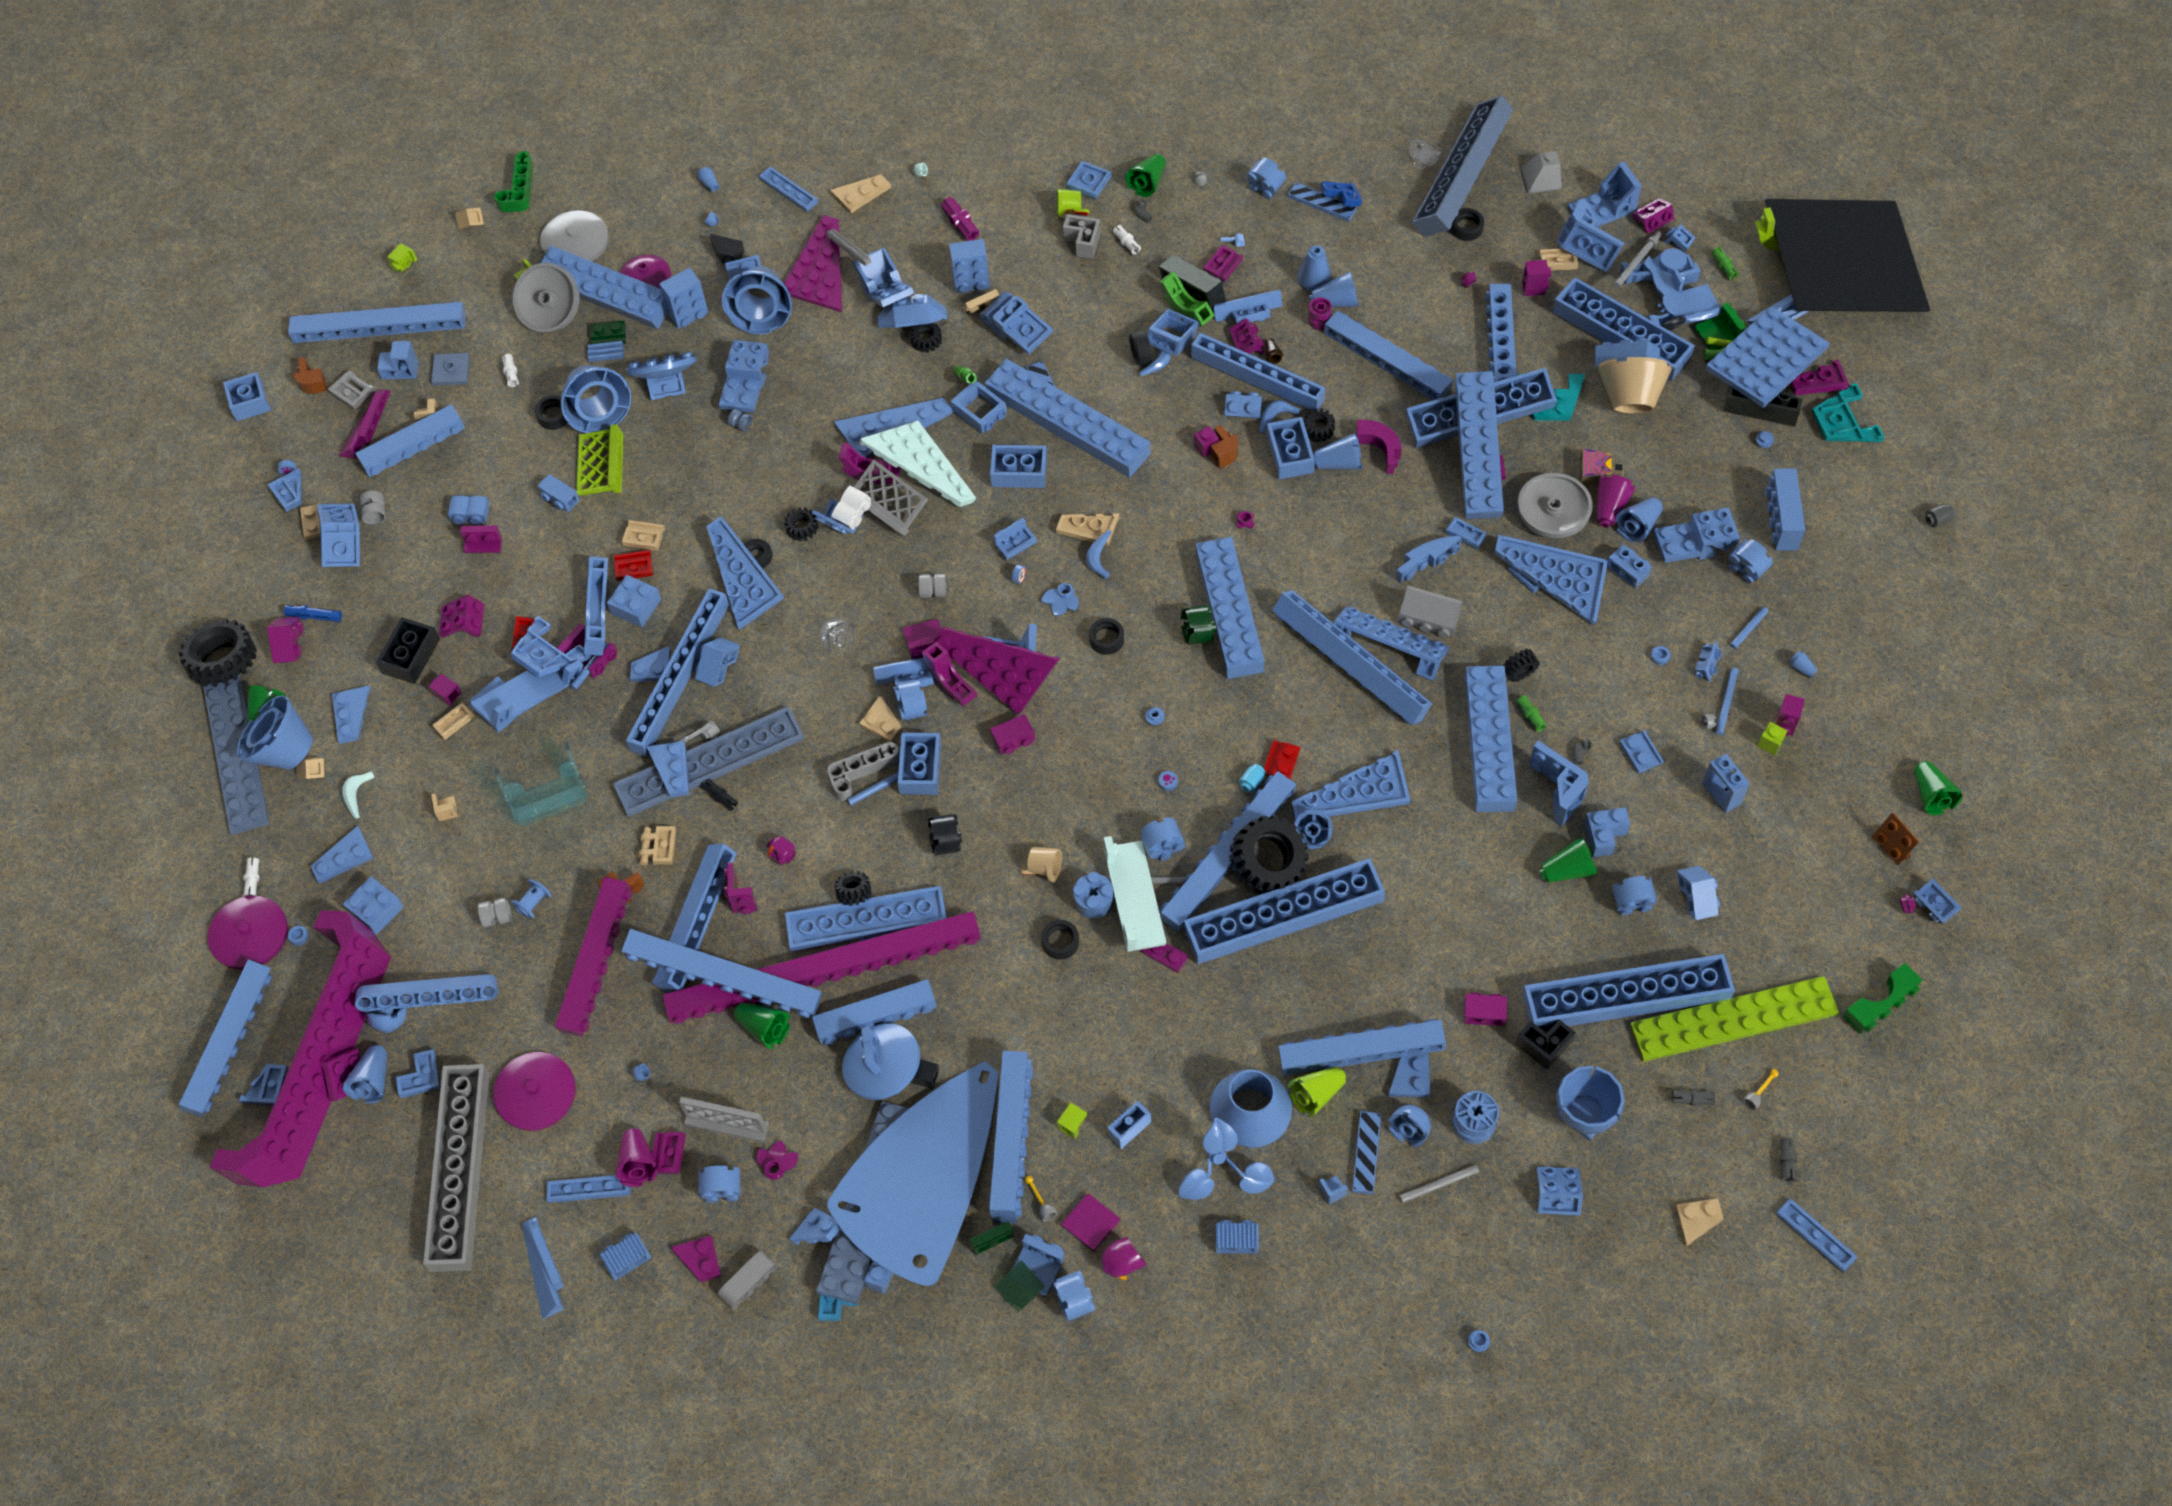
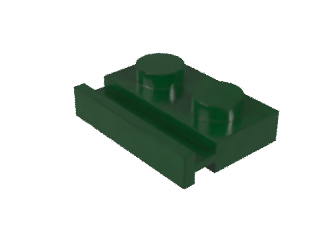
M625 320L591 323L590 344L622 341L623 344H626Z
M1009 1221L971 1238L970 1241L975 1255H978L1014 1236Z

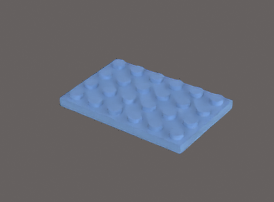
M1771 306L1706 365L1705 370L1764 408L1829 348L1830 343Z

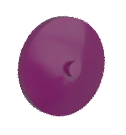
M262 896L238 898L225 905L213 918L208 931L209 948L221 964L232 969L243 970L248 959L264 965L279 953L286 941L288 934L287 918L282 909L268 898Z
M545 1052L524 1054L512 1060L499 1074L494 1086V1104L502 1119L512 1127L524 1131L542 1130L556 1124L567 1114L575 1098L576 1083L570 1068L559 1057Z

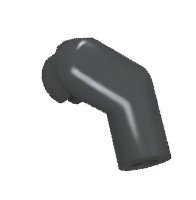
M1140 199L1135 205V213L1139 218L1149 223L1153 216L1146 212V201Z
M1590 739L1581 740L1573 747L1575 765L1584 764L1583 755L1592 747Z

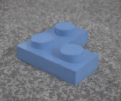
M434 1049L415 1053L416 1072L396 1077L400 1098L441 1089L436 1051Z

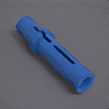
M286 605L284 615L287 617H300L302 620L308 618L340 623L342 611L309 608L307 605Z

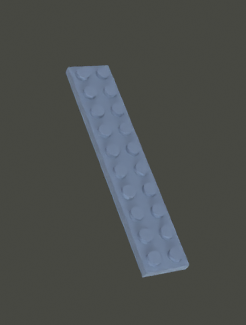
M241 673L237 676V680L234 681L232 678L228 680L226 685L221 682L218 683L217 687H213L211 683L207 687L203 686L231 835L270 824L259 765L243 762L236 754L239 739L247 726V703Z
M789 706L686 751L689 790L707 783L708 779L714 780L804 740V735ZM655 765L613 783L628 817L671 799Z
M881 1102L865 1150L909 1108ZM847 1202L844 1210L858 1213L860 1207ZM842 1229L838 1231L834 1238L816 1292L818 1295L858 1305L865 1285L864 1279L873 1260L863 1253L847 1237Z

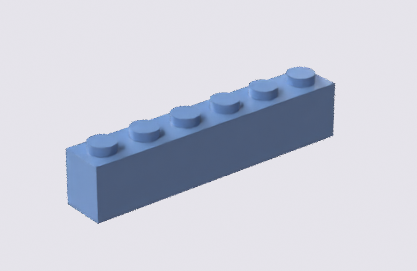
M451 404L358 451L356 455L370 477L379 474L388 467L395 466L404 459L411 458L413 454L426 450L437 442L444 441L445 438L453 434H458L465 427Z
M927 979L812 1016L821 1045H831L838 1039L854 1037L856 1033L862 1032V1028L868 1026L871 1028L880 1024H894L896 1020H908L921 1012L923 1014L933 1011V1008H936V1002Z

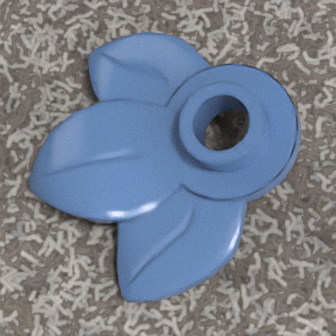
M1068 583L1060 584L1057 589L1048 590L1042 597L1043 603L1052 604L1051 609L1054 616L1063 615L1067 609L1075 611L1079 605L1078 598L1074 595V588Z

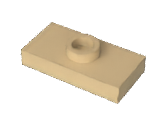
M461 703L432 726L446 740L475 718V716Z

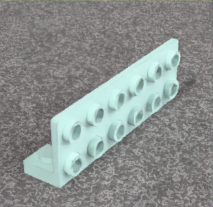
M1112 836L1104 837L1103 849L1127 952L1166 945V938L1142 841L1117 845V843H1113Z

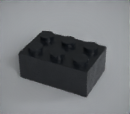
M401 617L376 661L381 673L415 684L440 640L435 627Z

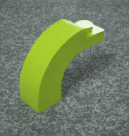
M1771 207L1765 208L1760 220L1755 221V228L1764 247L1779 251L1774 235L1775 219Z

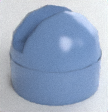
M711 211L704 223L708 226H716L719 221L718 216Z
M644 1063L637 1065L632 1071L634 1074L633 1078L637 1081H644L650 1077V1070Z

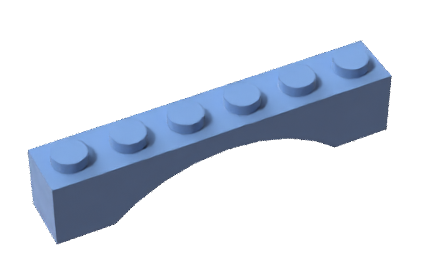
M589 556L584 654L603 656L608 558Z

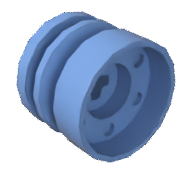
M1471 1091L1464 1094L1457 1101L1452 1119L1453 1129L1457 1136L1471 1144H1479L1489 1140L1494 1134L1499 1117V1107L1496 1101L1490 1095L1481 1091Z

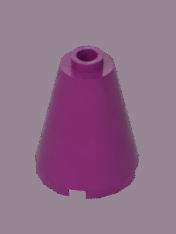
M1607 474L1602 475L1599 480L1596 521L1605 528L1615 524L1616 515L1625 508L1636 487L1631 485L1632 481L1612 474V477H1606Z
M635 1128L625 1131L622 1135L615 1172L616 1178L620 1180V1183L629 1187H640L646 1181L650 1183L656 1178L658 1173L657 1164L643 1132Z

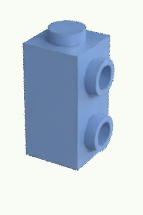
M551 474L538 485L540 497L546 502L551 501L560 511L563 509L569 512L580 501L574 489Z

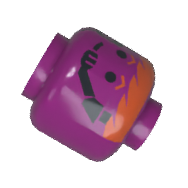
M779 836L776 839L772 838L766 846L769 848L767 855L779 865L789 864L796 855L795 845L784 836Z

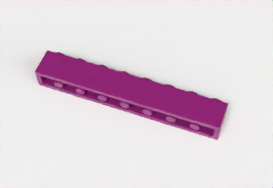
M608 877L603 879L555 1028L560 1032L582 1037L583 1033L588 1030V1019L590 1013H593L595 1009L596 995L601 991V979L607 972V961L614 951V939L619 935V924L621 919L625 917V906L632 895V889L625 881Z

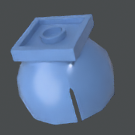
M1593 1066L1576 1068L1562 1079L1556 1093L1558 1106L1556 1116L1564 1121L1569 1128L1576 1130L1589 1141H1591L1595 1134L1603 1133L1619 1121L1625 1106L1622 1085L1611 1072L1597 1066L1592 1077Z

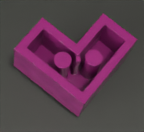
M300 617L277 618L267 627L273 663L295 662L302 654V648L298 644L297 639L304 632L303 623L300 622Z

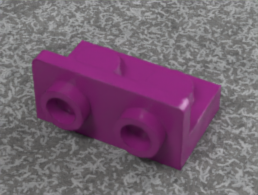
M1659 198L1633 212L1632 217L1634 220L1644 224V231L1648 234L1674 220L1673 206L1671 203Z
M1246 318L1229 328L1237 349L1248 354L1256 350L1260 354L1264 353L1262 348L1264 343L1261 337L1257 335L1259 330L1255 323H1251Z
M497 525L461 526L460 533L465 541V553L501 552L502 535Z

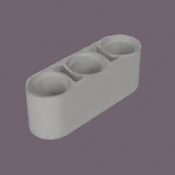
M763 1251L758 1252L719 1290L718 1296L732 1310L737 1309V1305L740 1302L743 1303L754 1292L753 1289L756 1286L759 1287L769 1277L768 1275L776 1270L777 1265Z

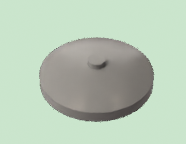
M569 211L556 216L547 223L542 231L540 243L544 254H546L551 245L592 262L605 251L609 242V233L606 224L599 216L587 211Z
M539 263L526 269L518 278L513 290V307L517 317L526 327L537 332L553 333L565 328L573 320L579 307L580 295L575 279L566 269L552 263Z
M1545 473L1530 479L1523 486L1519 494L1517 508L1521 520L1533 532L1549 538H1564L1578 533L1586 526L1592 512V499L1586 487L1575 478L1561 473Z

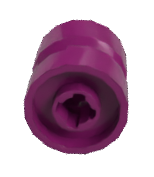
M1320 297L1310 302L1308 322L1312 328L1323 330L1325 323L1331 318L1332 304L1328 299Z

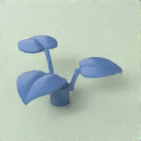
M1215 1118L1203 1138V1147L1209 1157L1206 1160L1208 1171L1205 1173L1203 1169L1198 1168L1188 1173L1179 1187L1178 1195L1181 1198L1199 1200L1209 1196L1214 1188V1181L1210 1178L1212 1163L1219 1165L1226 1161L1243 1177L1239 1182L1240 1188L1251 1194L1260 1193L1273 1184L1275 1177L1271 1168L1262 1162L1250 1164L1246 1168L1245 1173H1243L1225 1153V1151H1231L1236 1147L1238 1142L1236 1132L1228 1123Z

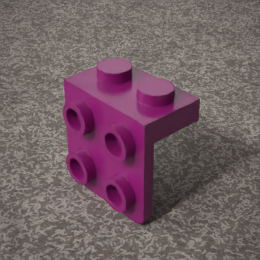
M465 595L443 605L439 636L444 638L461 630L474 637L480 636L484 603L470 595Z
M934 619L907 626L903 629L912 660L923 658L922 652L933 644V641L941 631L939 620Z
M728 862V868L724 869L725 880L728 881V886L724 888L725 898H728V906L732 907L734 913L751 914L752 911H757V902L752 887L737 888V875L733 863Z

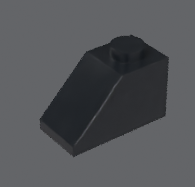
M710 234L712 248L721 263L725 265L726 262L742 258L745 252L742 241Z

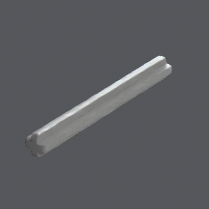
M831 229V231L827 232L828 238L864 266L872 263L870 256L836 230Z

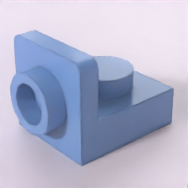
M1680 224L1676 228L1672 227L1666 233L1667 238L1664 240V243L1667 244L1672 241L1685 252L1696 237Z

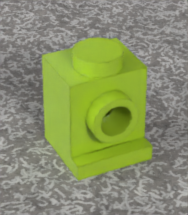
M401 243L387 256L390 267L396 272H403L406 268L410 267L412 261H417L414 250Z

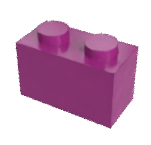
M1547 260L1525 261L1522 278L1524 296L1545 295L1546 289L1549 288L1548 277H1551V267H1548Z
M1785 694L1775 724L1788 730L1786 736H1793L1801 717L1805 699Z
M1025 714L990 729L991 738L1000 755L1010 754L1016 748L1029 746L1035 741V732Z
M1477 992L1465 995L1464 1024L1505 1026L1507 1019V997L1500 994L1481 995Z

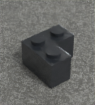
M1560 1019L1548 1033H1545L1530 1021L1517 1035L1515 1045L1548 1070L1573 1042L1576 1032Z

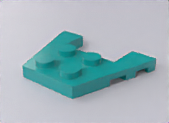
M1568 374L1569 389H1553L1557 399L1555 407L1531 414L1534 421H1570L1585 374Z
M1853 383L1848 389H1843L1832 399L1829 398L1812 409L1811 413L1825 441H1884L1885 436L1879 425L1860 429L1847 404L1862 399L1863 394L1857 383Z

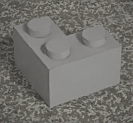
M1067 214L1063 225L1064 241L1076 242L1077 257L1093 259L1101 234L1100 219Z

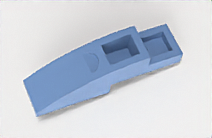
M1460 536L1439 538L1411 550L1405 555L1404 565L1397 569L1396 579L1402 583L1405 580H1410L1419 569H1425L1428 563L1432 567H1435L1437 564H1443L1449 555H1454L1460 550L1462 538Z

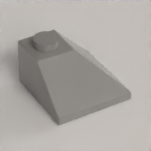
M1557 151L1539 153L1521 166L1528 194L1562 190L1561 169Z

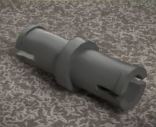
M1691 1089L1690 1091L1672 1090L1671 1095H1674V1097H1671V1102L1674 1104L1685 1103L1691 1106H1696L1697 1104L1715 1105V1100L1707 1099H1716L1715 1092H1697L1696 1089Z
M1782 1138L1780 1140L1781 1156L1779 1158L1782 1164V1180L1794 1182L1796 1181L1795 1164L1797 1163V1157L1794 1156V1139L1790 1138L1789 1142V1138Z

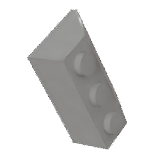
M1407 586L1399 615V623H1402L1405 627L1419 628L1426 633H1436L1443 638H1453L1460 617L1462 601Z

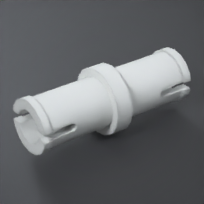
M1121 225L1117 226L1119 230L1115 227L1113 234L1120 239V243L1126 246L1133 255L1137 254L1135 250L1139 252L1141 246L1134 241L1133 236L1127 233Z
M505 354L502 356L503 372L507 378L508 386L516 387L519 384L517 367L514 365L513 356Z
M247 858L246 874L243 876L245 881L244 897L256 896L257 882L260 878L258 875L260 860L257 858H253V861H251L252 858Z

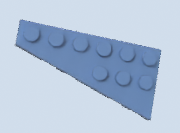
M944 398L834 421V424L844 439L858 454L869 458L874 455V451L865 445L862 447L859 444L861 438L915 421H919L923 428H926L952 414L953 410Z
M1399 751L1393 752L1392 755L1386 758L1378 759L1374 764L1351 772L1339 778L1338 781L1325 785L1316 792H1310L1292 801L1294 819L1296 820L1301 813L1311 809L1321 810L1331 817L1410 804L1411 800Z

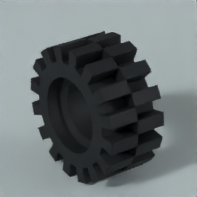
M933 322L915 325V327L912 326L910 339L913 348L915 347L917 351L920 349L922 353H924V350L929 353L930 349L935 351V347L939 348V344L942 343L939 325L937 323L934 325ZM925 333L932 334V337L929 339L919 338L920 335Z
M1316 408L1314 412L1310 410L1308 414H1305L1303 422L1308 439L1311 437V441L1317 439V442H1320V439H1323L1324 442L1326 438L1330 439L1331 435L1334 434L1335 418H1333L1332 413L1329 414L1328 410L1323 412L1324 409L1320 408V411H1318ZM1314 422H1322L1325 424V427L1317 429L1312 424Z
M798 507L797 511L794 508L792 513H787L788 517L785 516L784 525L790 538L792 537L795 541L797 538L798 541H802V538L807 541V537L813 538V534L816 535L818 522L815 519L816 515L812 513L811 509L807 510L804 507L801 510V507ZM800 520L808 522V525L803 528L795 527V523Z
M1531 649L1520 650L1519 653H1514L1515 655L1510 656L1509 660H1506L1505 664H1503L1505 666V673L1512 682H1518L1520 679H1525L1526 676H1531L1530 674L1534 673L1535 669H1538L1540 665L1539 660Z
M850 871V874L846 872L844 876L840 875L835 880L836 897L840 903L843 902V905H847V903H849V906H853V903L859 905L860 901L864 903L865 899L868 900L870 898L869 895L872 894L869 877L863 872L861 874L860 871H856V873Z

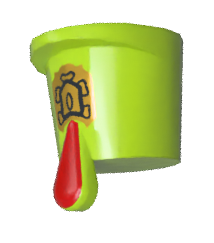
M1057 189V218L1067 214L1089 215L1088 209H1081V191Z

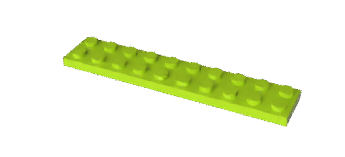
M1825 976L1631 1022L1630 1027L1642 1060L1645 1062L1836 1016L1839 1014V1010Z

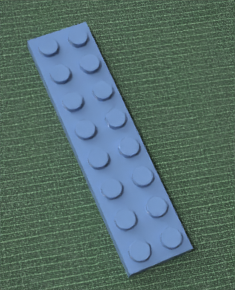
M941 886L873 897L868 900L865 899L864 903L860 901L859 905L853 903V906H849V903L847 905L838 903L787 912L785 916L790 951L898 932L946 919L942 888Z

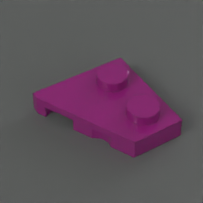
M712 1236L672 1247L674 1253L700 1282L722 1277Z

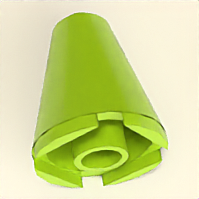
M1334 1066L1295 1078L1288 1084V1089L1290 1087L1292 1089V1093L1289 1094L1290 1098L1302 1114L1306 1112L1309 1114L1307 1117H1312L1346 1083V1074L1341 1068Z

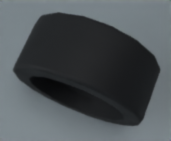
M1460 209L1452 222V234L1463 241L1477 239L1483 232L1484 217L1475 209ZM1469 219L1476 222L1477 227L1466 230L1459 227L1457 223L1460 220Z
M1140 330L1130 333V348L1137 365L1141 366L1151 363L1153 361V354L1145 331Z
M546 396L536 404L535 414L538 423L545 429H560L568 423L562 413L555 418L543 417L546 409L554 406L561 407L560 396Z
M1112 618L1096 620L1089 629V642L1092 649L1103 655H1111L1118 652L1124 644V629L1121 623ZM1102 629H1112L1117 632L1118 638L1112 643L1104 644L1096 640V633Z
M1066 920L1049 922L1041 933L1042 947L1051 958L1058 960L1071 957L1079 947L1077 928ZM1057 930L1068 931L1072 936V942L1063 949L1053 948L1049 944L1050 934Z

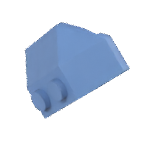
M927 294L905 297L887 305L877 316L878 328H897L929 324L941 319L945 320L947 319L946 307Z

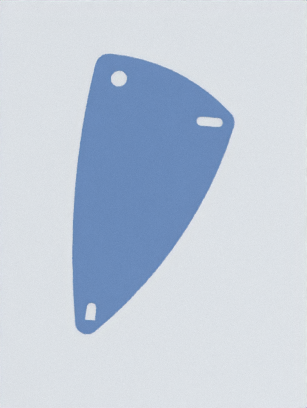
M986 1061L941 1085L896 1119L863 1152L828 1200L827 1206L834 1220L863 1253L894 1274L923 1286L933 1285L941 1275L963 1223L980 1171L991 1125L998 1072ZM982 1070L990 1072L987 1082L984 1084L979 1082ZM844 1201L858 1205L860 1211L854 1213L840 1209L838 1203ZM918 1254H922L927 1258V1265L923 1268H917L913 1265V1258Z

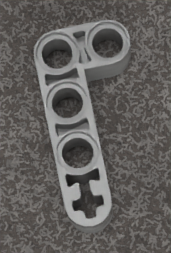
M888 742L830 764L827 772L837 799L848 801L847 799L852 797L851 781L896 765L900 761L898 746L895 743Z

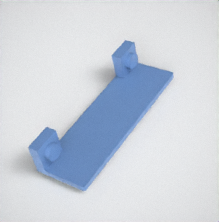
M1345 607L1334 621V624L1349 637H1351V633L1354 631L1421 658L1416 674L1434 681L1440 662L1450 648L1443 642L1433 641L1425 635L1410 632L1407 628H1400L1389 621L1380 620L1372 614L1362 613L1354 607Z
M577 660L572 664L566 665L564 669L541 677H537L527 670L472 701L470 706L494 728H498L570 686L581 673L583 664Z

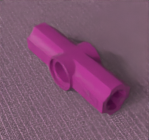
M948 197L944 199L941 207L949 217L951 225H954L956 227L955 230L958 229L967 241L975 240L979 236V230L971 221L968 211L962 209L954 198Z

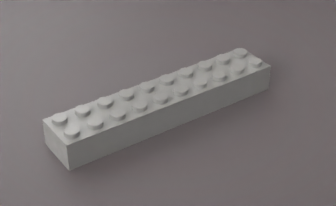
M484 1064L443 1066L423 1263L429 1272L472 1271L489 1072Z

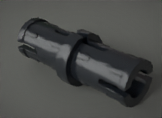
M711 779L706 781L709 785L703 784L702 789L711 794L716 802L722 803L729 811L734 809L732 805L735 807L738 805L737 800L733 799L724 788H720Z

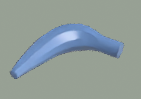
M1157 348L1159 352L1158 357L1142 370L1139 375L1144 376L1161 370L1169 363L1171 354Z
M1283 400L1270 403L1262 414L1259 433H1264L1267 423H1270L1278 413L1290 412L1298 415L1300 408L1292 406Z
M1107 530L1097 538L1086 555L1088 568L1101 575L1104 579H1107L1110 573L1102 567L1100 553L1112 533L1111 530Z

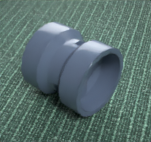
M738 409L732 410L728 418L729 425L737 426L744 432L748 430L744 426L750 427L753 421L751 415L743 414Z

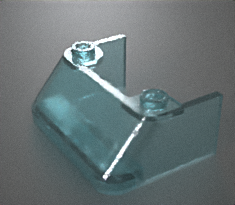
M568 741L564 742L569 760L564 761L559 766L561 778L525 792L523 786L516 781L505 784L499 769H494L498 784L517 825L527 826L582 805L587 801L588 793Z

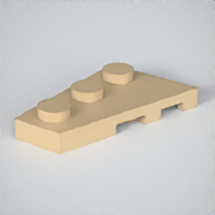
M880 174L830 191L852 213L890 189L891 184Z
M1115 513L1113 516H1103V514H1096V516H1085L1084 514L1061 515L1056 533L1094 543L1104 532L1111 530L1112 533L1104 545L1108 547L1120 518L1119 513Z

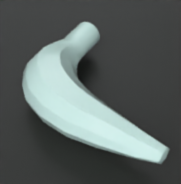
M372 771L362 775L351 776L342 787L343 800L355 819L360 818L356 798L357 789L362 783L374 779Z

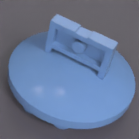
M692 351L681 353V356L676 357L675 353L664 355V358L659 360L658 357L648 358L646 363L640 364V361L629 363L626 371L627 375L647 379L651 400L665 398V396L686 393L682 372L692 366L697 361L696 355L692 354Z
M880 1024L871 1028L869 1026L862 1028V1033L850 1044L843 1059L842 1073L847 1086L859 1097L869 1100H881L899 1094L911 1082L918 1070L920 1063L918 1042L911 1032L900 1025Z

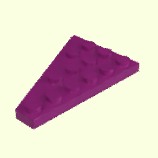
M823 215L787 276L784 285L793 298L842 312L840 246L828 238L827 234L831 229L839 233V220Z
M948 627L942 628L933 643L937 641L948 651L951 659L1018 715L1024 710L1060 660L1056 656L1051 657L1044 655L1042 652H1033L1027 648L1006 645L1004 642H996L982 636L969 635L966 632L955 631Z

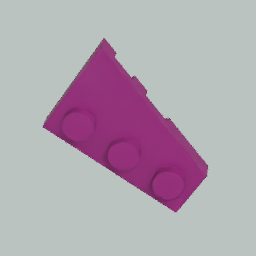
M1835 360L1831 365H1823L1816 371H1807L1800 374L1790 385L1794 395L1797 396L1848 389L1849 383L1839 360Z

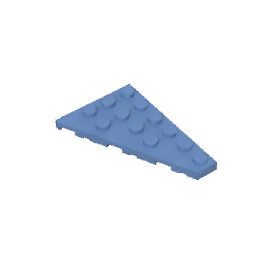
M1498 535L1494 552L1496 556L1590 624H1596L1608 560Z

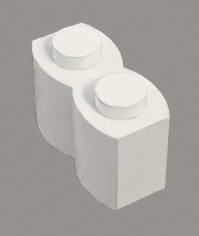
M849 486L845 490L841 501L835 507L831 517L853 530L861 523L862 514L870 508L871 498L858 489Z

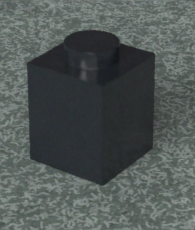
M920 1059L918 1070L910 1083L933 1089L939 1074L938 1064Z

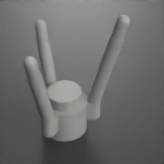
M709 721L700 729L677 742H686L699 734L705 740L710 739L711 741L717 738L720 730L713 721Z

